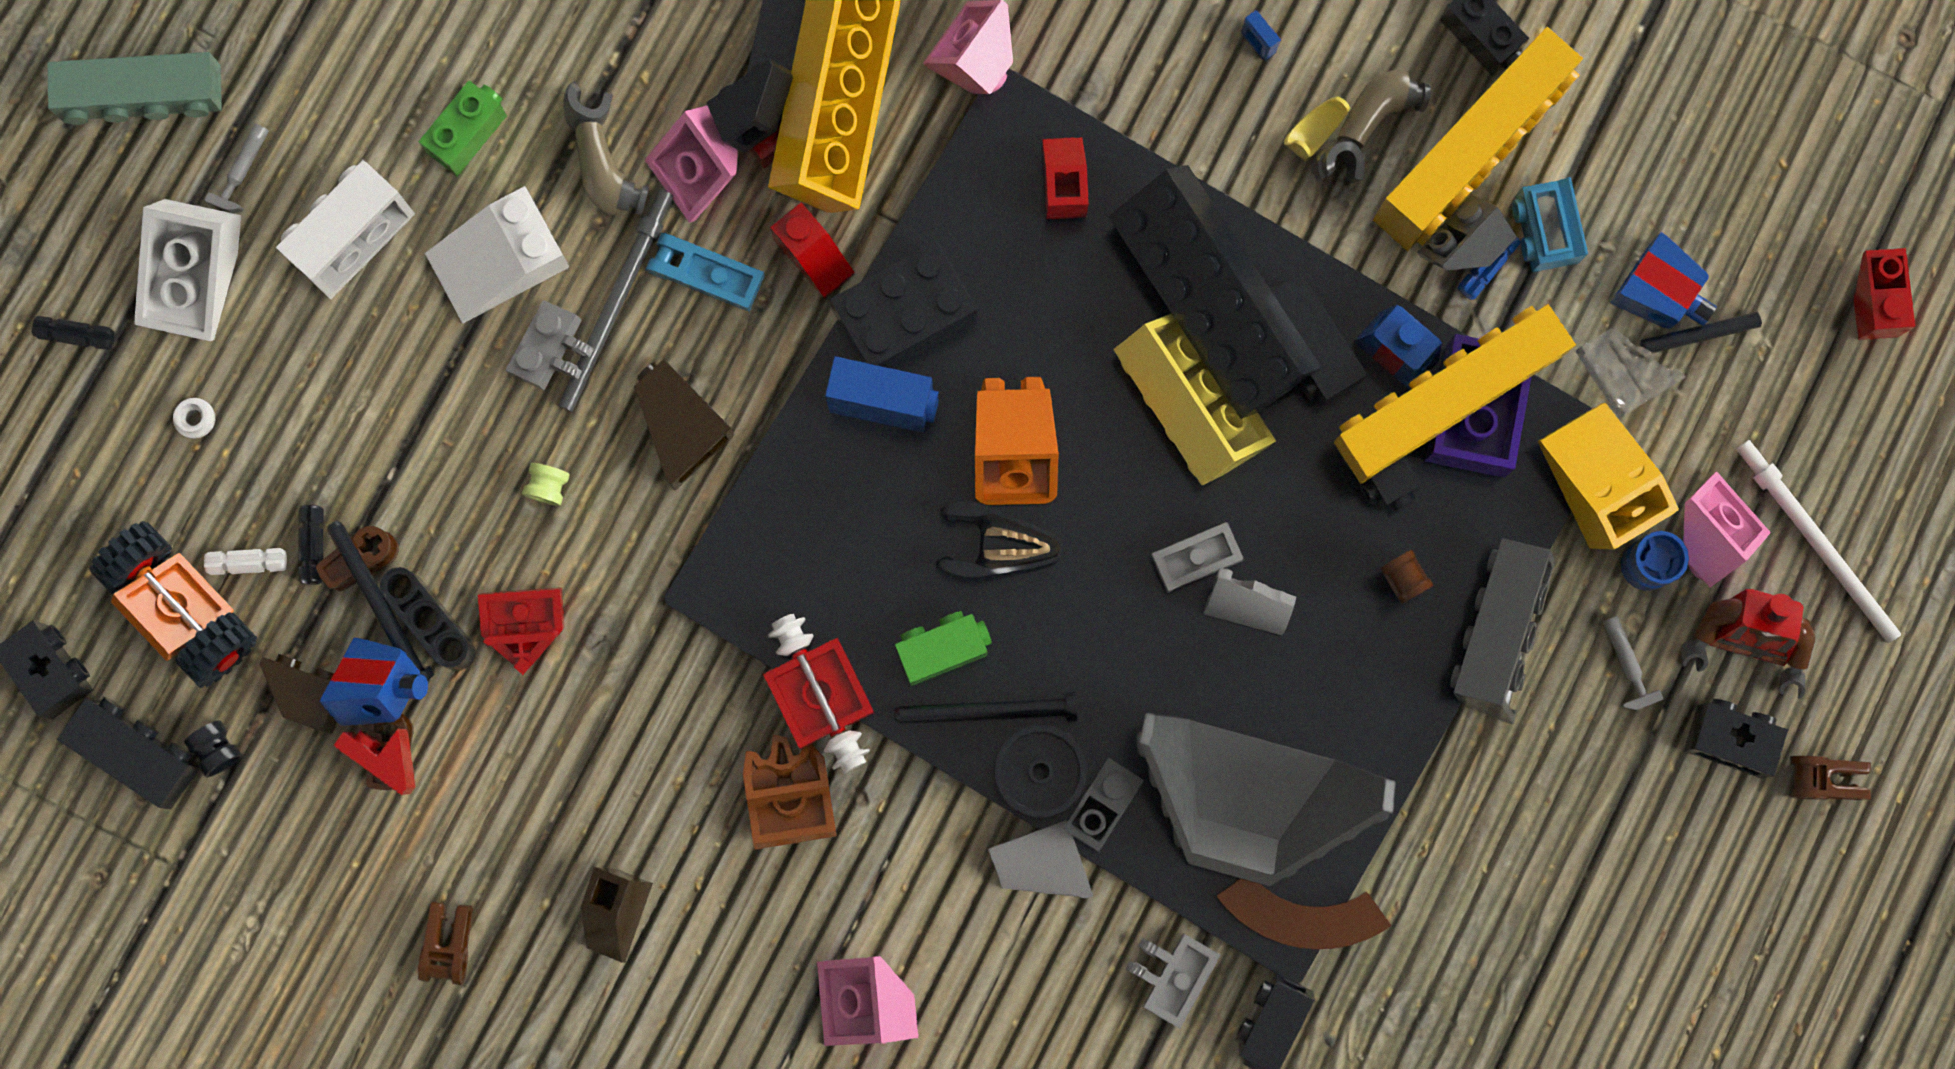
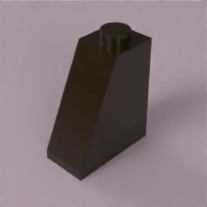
M663 359L658 365L653 362L645 367L638 375L637 380L639 382L634 388L665 477L669 484L677 490L734 436L731 427Z

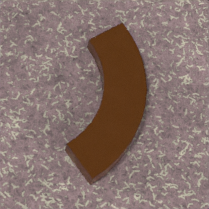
M1239 878L1215 896L1233 917L1250 930L1280 944L1297 948L1334 949L1346 947L1370 939L1392 926L1367 891L1337 905L1311 907L1284 900L1270 892L1262 884Z

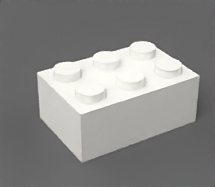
M364 160L357 166L353 165L346 169L339 178V184L328 195L324 194L316 199L310 207V213L300 224L291 225L283 233L281 243L276 247L330 299L415 215L399 192Z

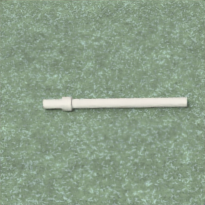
M1750 440L1740 445L1736 450L1756 474L1753 476V479L1762 490L1767 488L1887 643H1891L1901 635L1900 631L1781 481L1780 478L1783 475L1773 463L1769 465Z

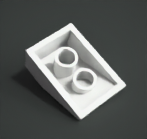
M525 186L489 204L425 253L462 323L569 268L566 259Z
M167 199L143 207L134 325L207 341L214 340L238 255L241 215Z

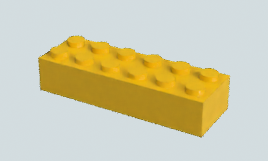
M806 0L791 71L793 80L784 105L768 188L827 213L860 209L901 0Z
M1546 27L1386 197L1373 221L1406 251H1409L1417 242L1423 246L1446 220L1445 216L1449 218L1458 209L1473 189L1476 190L1492 173L1491 171L1514 150L1523 136L1532 131L1552 105L1555 106L1568 92L1570 86L1580 76L1575 69L1584 58L1550 28Z

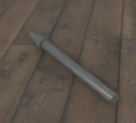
M658 190L647 216H642L635 230L638 235L587 342L594 350L590 357H580L576 366H578L582 373L578 379L570 378L558 404L564 410L573 412L652 241H657L664 226L661 222L673 199V195L665 190Z

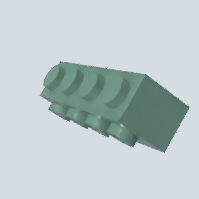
M210 52L47 62L48 109L66 124L83 125L88 123V119L100 118L108 122H125L128 120V117L144 116L151 120L167 119L169 114L184 113V115L189 117H205L209 115V112L222 111L221 65Z

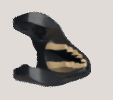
M968 501L957 502L940 509V516L948 522L955 520L975 522L980 529L981 539L980 552L975 563L963 560L956 561L949 556H944L940 560H936L937 569L963 577H982L1047 565L1059 560L1063 556L1064 544L1057 536L991 506Z

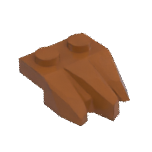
M773 734L771 753L768 759H761L757 752L746 751L743 780L754 850L837 836L825 758L812 744L802 748L800 754L792 755L787 737Z

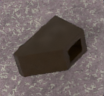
M279 653L276 661L262 657L259 665L282 717L332 734L336 720L319 701L334 673L318 667L314 675L299 670L302 664L301 661Z
M594 867L581 904L587 949L625 963L653 883L618 869Z

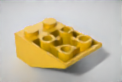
M1606 403L1599 404L1538 441L1590 549L1615 550L1679 511L1662 473Z

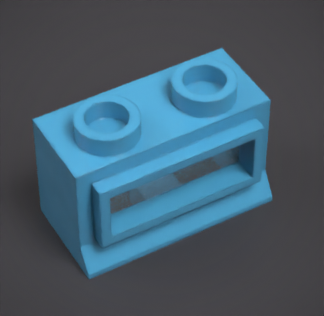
M1571 177L1522 187L1516 194L1515 200L1512 201V212L1515 222L1521 223L1524 238L1521 239V252L1526 262L1530 261L1532 272L1579 264L1588 255V250Z

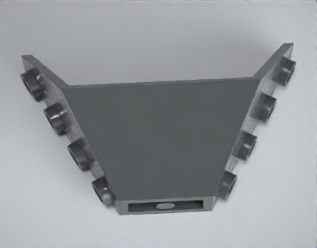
M1146 713L1143 730L1137 734L1138 752L1141 757H1146L1151 784L1154 788L1158 787L1162 797L1163 814L1166 818H1170L1173 824L1175 844L1177 847H1182L1187 862L1191 865L1271 886L1284 877L1292 876L1299 868L1312 860L1322 858L1329 850L1342 842L1352 840L1359 832L1372 824L1384 821L1393 812L1395 781L1339 760L1176 716Z

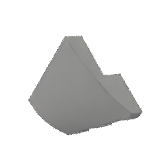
M1220 568L1216 574L1212 592L1207 598L1203 614L1283 636L1289 623L1296 597L1283 591L1272 589L1255 580L1240 581L1232 579L1233 571Z
M1067 820L988 849L1003 889L1080 898L1093 896L1073 836L1063 830Z

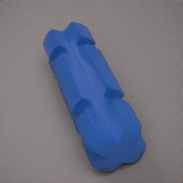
M1516 236V239L1490 266L1472 268L1471 274L1468 273L1458 285L1460 293L1466 298L1474 300L1485 288L1484 284L1487 285L1509 259L1508 256H1511L1519 247L1520 239Z

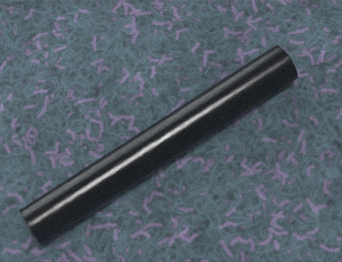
M1754 312L1708 323L1704 326L1700 325L1642 339L1640 346L1642 353L1648 355L1760 328L1762 321L1760 314Z

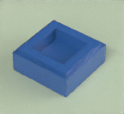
M1257 10L1245 17L1241 34L1261 59L1266 61L1277 52L1281 39Z

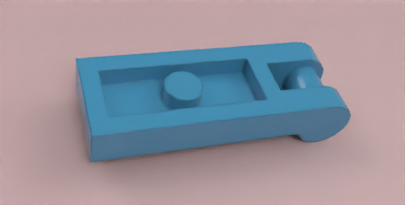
M661 233L656 244L659 246V250L655 259L650 258L645 269L647 272L750 312L765 277L763 271L670 234ZM674 254L683 256L679 267L670 265Z

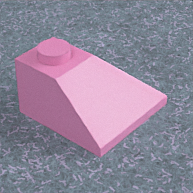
M1003 0L967 1L923 64L928 69L972 94H991L997 91L1004 84L1007 78L1005 73L1013 63L1008 5Z
M703 106L685 111L646 157L645 162L665 190L673 195V201L688 222L691 223L701 215L736 175L738 150L723 142L708 106Z
M1717 471L1685 502L1683 543L1688 550V566L1691 572L1697 578L1704 580L1710 588L1745 563L1771 533Z
M880 956L817 962L824 1046L875 1044L918 1038L914 994Z

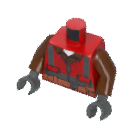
M1745 589L1730 599L1713 602L1708 607L1694 633L1696 640H1689L1681 647L1683 666L1685 667L1691 658L1697 657L1695 662L1698 672L1704 671L1708 666L1707 644L1781 666L1788 664L1790 668L1782 671L1780 675V693L1784 695V688L1787 685L1795 684L1798 685V699H1800L1805 694V674L1803 669H1808L1815 644V634L1809 620L1802 617L1804 609L1802 603L1792 600L1785 594L1772 595L1754 589Z

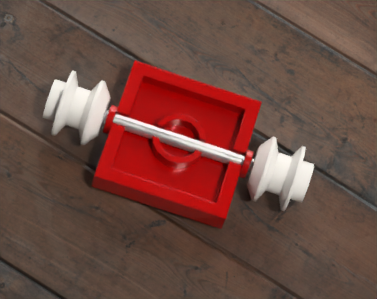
M794 614L787 615L771 624L774 631L767 636L768 638L779 639L781 646L776 651L777 655H792L793 660L763 675L799 749L830 735L833 739L828 741L824 753L835 754L837 761L832 769L841 767L844 773L849 772L866 763L863 755L870 752V750L859 748L856 741L862 735L861 732L852 730L845 732V727L873 714L874 710L838 637L808 652L805 648L809 646L814 635L803 634L800 626L806 620L805 617L796 619Z

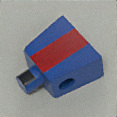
M1660 232L1649 243L1610 301L1614 306L1665 329H1671L1684 315L1699 325L1704 326L1717 308L1716 305L1698 294L1709 278L1708 273L1663 232Z
M1399 305L1380 311L1354 341L1409 390L1412 389L1408 383L1424 372L1431 371L1439 362L1442 342L1438 337Z
M354 637L319 702L340 726L395 722L400 718L409 699L421 700L426 696L428 681L424 675L420 674L418 668L401 649Z

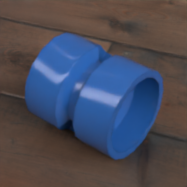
M1666 531L1652 532L1626 548L1620 562L1621 571L1626 581L1634 588L1643 591L1656 590L1672 583L1684 574L1688 566L1689 556L1685 544L1675 534Z

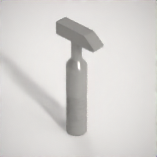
M254 123L227 175L228 184L221 197L208 192L204 200L205 202L228 213H238L244 210L240 205L228 199L234 188L242 184L269 132L266 128Z
M1615 616L1603 621L1627 679L1634 683L1640 697L1623 704V708L1638 710L1663 700L1664 698L1660 690L1647 694L1641 681L1642 670L1628 642L1619 617Z

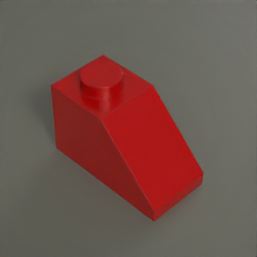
M802 202L770 227L773 240L824 299L855 275V272L830 235Z

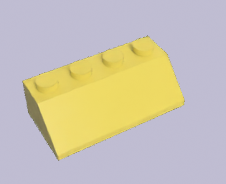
M1172 314L1144 324L1113 349L1120 359L1123 369L1131 376L1142 393L1145 403L1154 411L1165 428L1167 437L1176 445L1187 462L1188 469L1196 476L1201 485L1225 475L1276 442L1258 413L1240 419Z

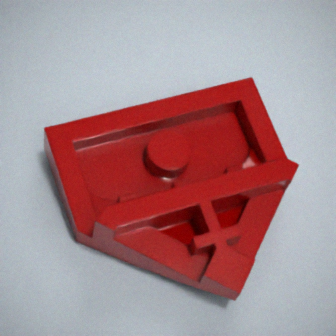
M562 587L478 594L481 636L485 638L483 642L493 647L512 663L518 672L524 675L564 629Z

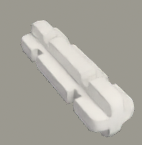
M281 548L266 549V552L261 551V549L227 551V554L222 553V551L208 552L204 556L205 572L210 575H224L226 571L231 574L264 572L265 569L270 570V572L284 571L287 568V554Z

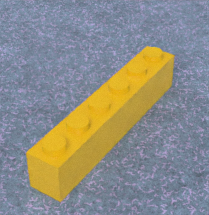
M1547 304L1538 311L1535 310L1533 305L1526 308L1511 319L1515 324L1503 333L1499 327L1491 330L1477 340L1480 345L1479 348L1469 354L1464 349H1461L1443 361L1446 367L1444 370L1434 376L1429 370L1408 383L1412 390L1399 398L1393 392L1374 405L1377 412L1363 419L1358 414L1339 427L1342 433L1334 441V444L1359 482H1365L1568 354L1576 344L1550 305Z

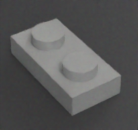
M1228 522L1151 554L1167 593L1216 573L1220 568H1228L1244 560Z

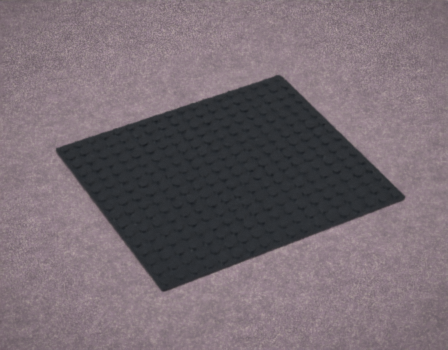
M1009 68L1005 73L1007 78L1004 84L997 91L991 94H978L863 278L865 280L937 240L977 308V321L891 368L932 377L933 390L939 391V403L934 423L926 422L925 431L922 433L829 412L825 395L834 357L861 362L837 320L665 595V602L673 609L773 669L793 660L792 655H777L776 651L781 646L779 639L768 638L767 636L774 631L771 624L780 618L790 614H794L796 619L805 617L806 620L800 628L803 634L814 635L809 646L805 648L808 652L838 637L874 710L873 714L859 720L860 722L1038 830L1066 820L1068 821L1106 759L1110 758L1144 781L1099 852L1073 836L1078 853L1274 973L1276 972L1296 983H1300L1320 949L1297 948L1280 944L1247 928L1233 917L1215 897L1239 878L1188 864L1182 847L1176 846L1171 819L1166 818L1163 814L1161 794L1158 787L1154 788L1152 786L1149 776V764L1146 757L1140 756L1137 748V734L1143 730L1146 713L1194 720L1339 760L1395 781L1393 812L1384 821L1372 824L1359 832L1352 840L1342 842L1329 850L1322 858L1314 859L1302 866L1292 876L1284 877L1271 886L1263 885L1278 897L1303 906L1326 907L1348 901L1462 704L1453 693L1454 689L1451 688V678L1455 666L1463 664L1467 651L1463 649L1464 636L1468 626L1475 625L1479 613L1475 611V602L1480 588L1487 587L1491 573L1487 572V564L1492 550L1499 549L1502 538L1551 549L1572 512L1538 441L1593 408L1537 375H1533L1515 470L1503 478L1426 462L1425 456L1428 442L1406 455L1407 460L1422 483L1413 492L1416 499L1397 511H1394L1391 505L1380 511L1376 503L1371 505L1364 497L1360 489L1359 480L1343 462L1334 441L1342 433L1339 427L1358 414L1365 419L1377 412L1374 405L1384 397L1395 392L1399 398L1410 390L1354 343V341L1380 311L1399 305L1442 342L1439 362L1430 371L1434 376L1442 370L1446 344L1455 334L1468 335L1197 178L1270 290H1274L1302 273L1368 374L1361 384L1321 408L1316 400L1311 402L1305 396L1300 384H1298L1268 407L1258 412L1276 442L1225 475L1201 485L1196 476L1188 469L1187 462L1176 445L1167 437L1165 428L1154 411L1145 403L1139 388L1131 376L1125 372L1120 359L1113 350L1144 324L1172 313L1108 216L1163 171L1178 166ZM1082 137L1087 164L1089 199L1087 216L1081 218L1046 219L1042 139ZM1026 377H1041L1045 389H1050L1059 453L1057 497L1052 502L1046 504L988 506L1054 534L1064 544L1063 556L1059 560L1047 565L982 577H963L937 569L936 560H940L944 556H949L956 561L963 560L975 563L980 552L981 534L975 522L963 520L948 522L940 516V509L950 504L968 501L980 503L975 498L977 391H981L985 378H1000L1005 381V390H1021V380ZM1228 522L1244 558L1242 562L1225 568L1233 571L1231 578L1240 581L1255 580L1272 589L1283 591L1296 597L1294 608L1283 636L1204 615L1206 601L1212 592L1218 572L1167 593L1151 554ZM1413 550L1417 556V561L1434 586L1401 604L1380 568L1404 553ZM962 611L964 617L973 614L976 623L984 621L992 644L986 646L988 651L986 657L916 685H910L895 644L902 642L901 634L923 626L925 632L940 627L939 619ZM1065 692H1076L1077 721H1067L1066 715L905 723L895 720L894 710L899 706L1066 698ZM1032 725H1051L1067 732L1080 745L1087 762V779L1079 799L1064 813L1048 819H1029L1013 812L1000 798L994 782L995 761L1003 743L1016 731ZM1037 764L1035 768L1033 767L1032 773L1036 779L1043 780L1048 776L1049 772L1045 771L1044 764Z

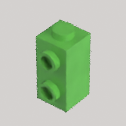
M469 80L418 141L426 154L458 177L507 117L500 104L503 99L489 86L484 84L479 88Z
M962 611L939 619L940 627L925 632L923 626L901 634L902 642L895 644L910 685H916L986 657L988 654L986 646L992 644L984 621L976 623L973 614L964 617Z

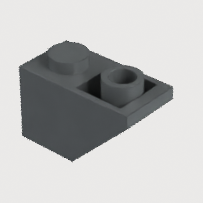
M1471 194L1417 253L1421 258L1445 270L1490 266L1516 239V235L1497 206Z
M1110 758L1106 759L1063 830L1099 852L1144 780Z

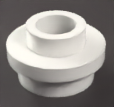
M189 398L182 401L176 407L173 414V423L176 430L183 436L192 439L201 438L212 430L215 424V412L206 401L200 398ZM199 412L201 414L200 423L194 426L190 425L189 419L191 415Z

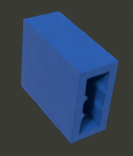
M834 357L825 395L828 409L831 413L924 433L926 422L934 423L939 403V391L933 390L932 377Z

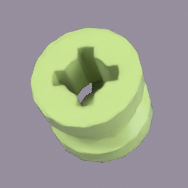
M531 463L528 470L531 478L529 484L523 487L521 495L549 505L561 506L563 497L560 492L562 485L568 482L570 474L551 466Z

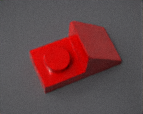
M397 729L382 751L378 750L381 743L362 730H359L357 734L354 732H343L333 745L399 794L407 795L413 792L416 786L407 729Z

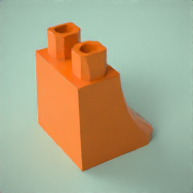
M1026 377L1021 380V390H1005V381L1000 378H985L981 391H977L975 498L985 505L1046 504L1052 502L1057 497L1059 453L1050 389H1045L1041 377Z

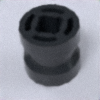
M220 720L199 728L184 740L190 753L198 756L200 760L199 768L207 778L230 768L243 756L237 745L230 744L226 737L228 731Z

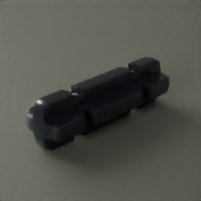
M45 316L35 317L31 329L32 335L38 339L57 340V342L85 347L91 345L94 348L104 350L112 348L115 338L114 330L106 326L95 325L93 327L88 323L63 319L52 320L51 317Z
M317 505L300 506L298 510V523H302V528L298 529V561H302V566L298 567V581L303 585H318L323 582L316 570V566L323 560V529H319V524H323L324 510Z

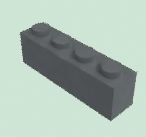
M1502 538L1499 549L1492 550L1487 564V572L1491 573L1487 587L1480 588L1475 602V611L1479 613L1475 625H1469L1464 636L1463 649L1467 651L1463 664L1455 666L1451 678V688L1454 689L1453 693L1460 703L1509 724H1514L1517 710L1509 707L1513 692L1522 691L1526 674H1524L1525 661H1522L1523 653L1528 654L1530 650H1533L1536 638L1537 623L1532 621L1533 614H1542L1555 565V559L1550 549Z

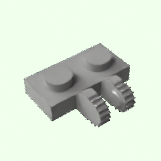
M543 300L505 371L542 390H545L555 370L571 378L578 379L582 373L578 366L561 358L567 348L581 356H591L594 349L573 337L582 319L572 312Z
M1182 934L1172 954L1142 938L1138 945L1142 948V951L1152 957L1161 959L1166 962V965L1159 977L1149 972L1146 967L1137 962L1133 963L1130 961L1126 970L1154 985L1143 1007L1176 1027L1181 1028L1221 955L1186 934Z

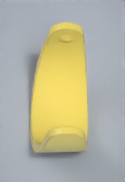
M1334 97L1323 102L1292 128L1286 136L1284 144L1305 162L1308 161L1346 117L1350 110L1348 103L1341 97Z

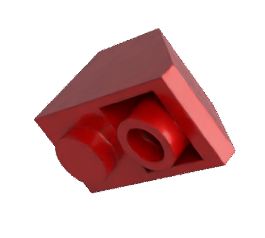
M1082 137L1042 139L1046 219L1086 217L1089 199L1087 164Z
M1906 248L1866 250L1863 252L1854 296L1858 340L1898 338L1916 327Z

